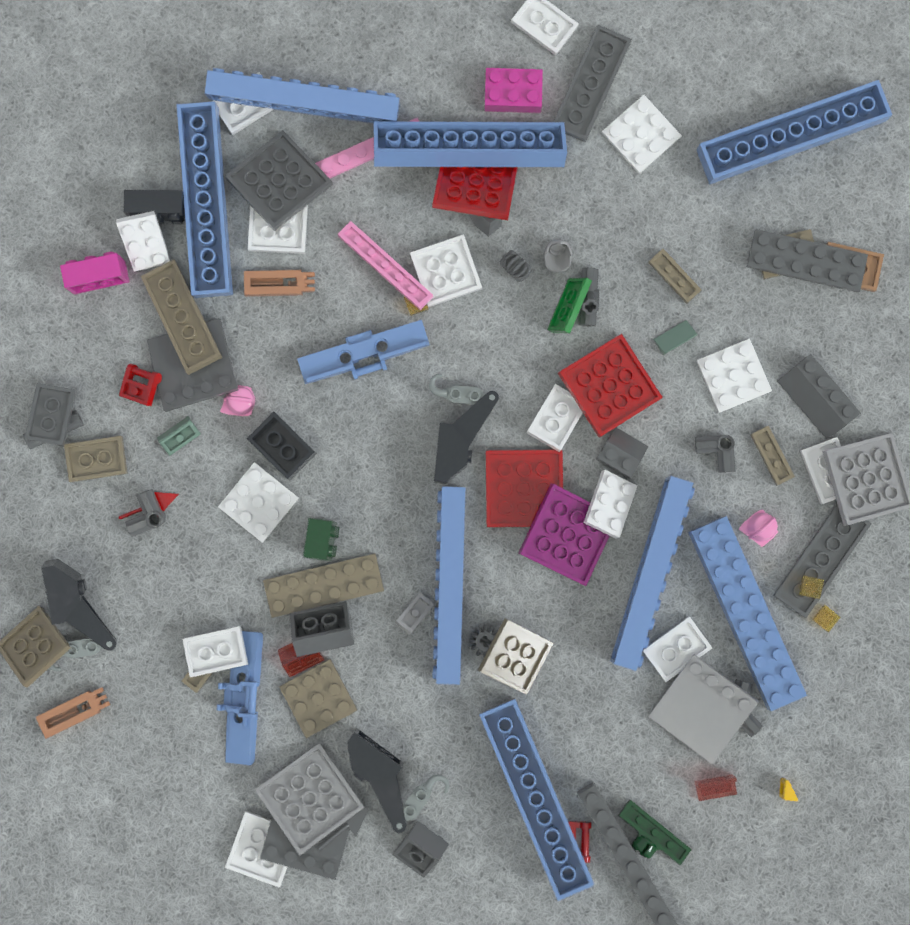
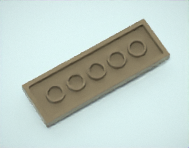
M173 259L142 275V281L186 373L190 375L223 358L194 297L191 295L189 286L176 260Z
M376 554L263 580L271 618L384 591Z

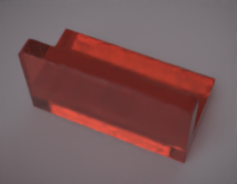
M293 643L278 649L282 666L289 677L325 661L321 652L297 657Z
M732 774L695 781L698 801L737 795L735 785L737 778Z

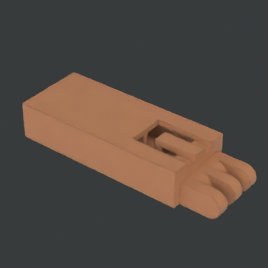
M301 270L244 271V295L246 297L303 295L302 292H315V287H307V285L315 284V280H307V277H315V272H302ZM283 278H296V281H288V286H283Z
M103 687L93 692L90 690L36 716L35 718L45 739L100 713L101 709L111 705L109 701L101 704V701L107 698L106 694L101 697L97 695L104 691ZM85 701H88V703L82 705V709L85 710L89 707L91 708L80 713L77 708V705Z

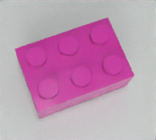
M486 68L484 112L541 113L543 69Z
M106 252L100 257L87 256L84 260L78 262L77 260H69L64 265H60L64 288L73 294L130 282L126 262L115 252Z

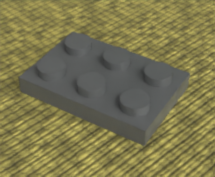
M37 383L24 439L64 447L77 391L75 389Z

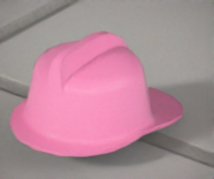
M238 385V391L228 393L224 397V403L220 412L236 416L251 415L255 405V396L251 388Z
M759 510L749 517L740 526L739 530L746 534L749 539L763 547L776 536L778 526L775 517L765 513L764 510Z

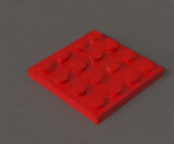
M440 167L432 208L508 221L518 167Z
M622 334L558 372V375L599 438L663 398Z
M556 450L486 451L487 527H531L551 483L563 488V450L560 452Z

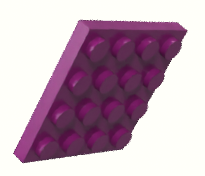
M551 483L518 554L586 586L609 539V535L584 523L591 502Z

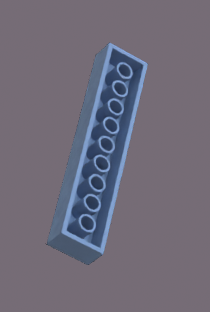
M213 68V71L207 70L205 95L212 101L374 123V121H398L400 99L393 93L378 95L376 91L366 90V93L358 92V89L351 87L343 90L339 89V86L336 85L322 87L316 82L301 84V81L296 79H290L287 82L282 81L280 77L274 76L266 79L260 74L245 76L243 72L232 71L231 74L224 73L225 70Z
M876 80L700 143L696 150L710 185L884 123L892 116V112L880 81Z
M215 101L177 104L191 295L194 298L233 295L219 107Z
M374 121V167H565L567 145L564 122Z
M673 476L665 479L610 662L635 671H637L638 667L641 668L644 656H641L643 648L646 649L649 643L647 635L649 629L652 630L655 623L653 618L654 612L658 611L661 600L658 598L660 592H664L666 587L664 579L666 573L669 574L672 567L670 562L671 555H675L678 544L675 542L677 536H681L684 526L681 523L683 517L686 518L689 511L687 506L688 500L692 499L695 488H692V482Z
M442 487V491H438V503H441V510H437V523H441V530H437V542H440V549H436V561H440V569H436L435 581H439V588H435V600H439V608L435 607L434 620H438V627H434V640H438V643L433 649V659H437V666H433V679H436V684L460 685L465 487Z
M727 516L689 531V536L766 708L774 711L807 696Z
M516 699L480 713L479 716L557 900H562L594 886L593 879Z

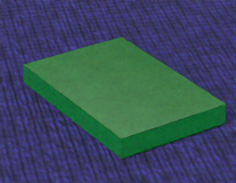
M569 278L547 328L548 331L570 334L592 280L588 278Z

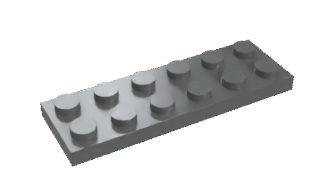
M599 24L597 25L553 121L564 122L565 134L586 143L632 39Z
M755 229L747 268L859 293L868 254Z
M836 504L773 596L804 618H807L872 523L865 520L843 526L838 504Z

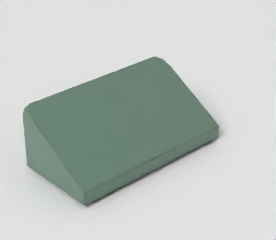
M685 320L655 338L654 341L664 356L696 337L697 333Z
M187 416L157 437V439L170 456L201 433L190 417Z

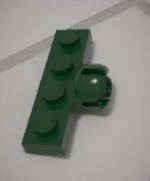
M628 800L618 814L622 820L637 831V837L633 841L632 847L635 851L638 850L643 857L652 858L657 850H661L675 863L681 865L691 852V848L632 800Z

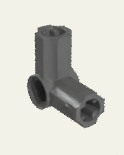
M731 436L695 437L696 454L717 452L718 473L736 472L735 442ZM723 438H727L730 442L727 449H723L720 446V441Z
M153 489L136 495L144 514L125 522L126 529L131 537L158 528L166 520V514L161 510ZM152 514H156L159 517V523L153 522Z

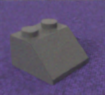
M616 427L596 460L630 479L639 466L648 446Z
M417 821L397 847L393 856L424 878L440 861L449 843L428 829L426 825Z

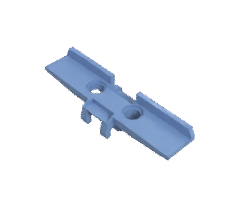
M419 320L372 335L371 330L354 336H349L345 338V344L300 357L297 360L305 384L352 371L355 380L358 379V376L380 369L387 370L384 360L430 346L423 322ZM379 342L387 343L386 351L380 352L377 350ZM343 353L350 354L351 360L348 363L340 361V356ZM372 356H379L380 362L355 369L354 363L359 362V360Z
M242 631L248 665L231 668L230 683H218V689L225 690L224 704H217L216 711L226 710L227 712L226 763L252 765L255 762L258 719L256 696L257 687L260 684L263 634L261 632ZM244 673L246 675L245 681L240 682L239 675ZM236 715L243 718L241 723L237 721Z

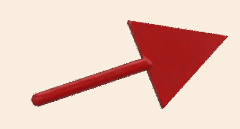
M154 492L163 511L179 495L176 493ZM140 507L119 516V519L141 512L142 508Z

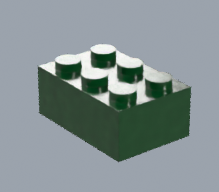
M308 518L304 558L332 561V557H336L337 546L334 545L335 538L339 537L340 531L337 522Z

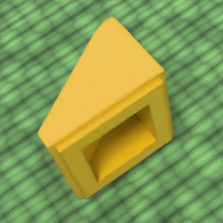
M781 778L780 798L788 801H798L789 780Z

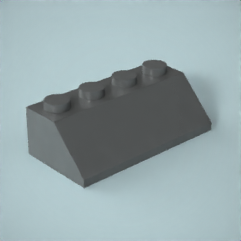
M811 354L777 381L826 439L861 414Z

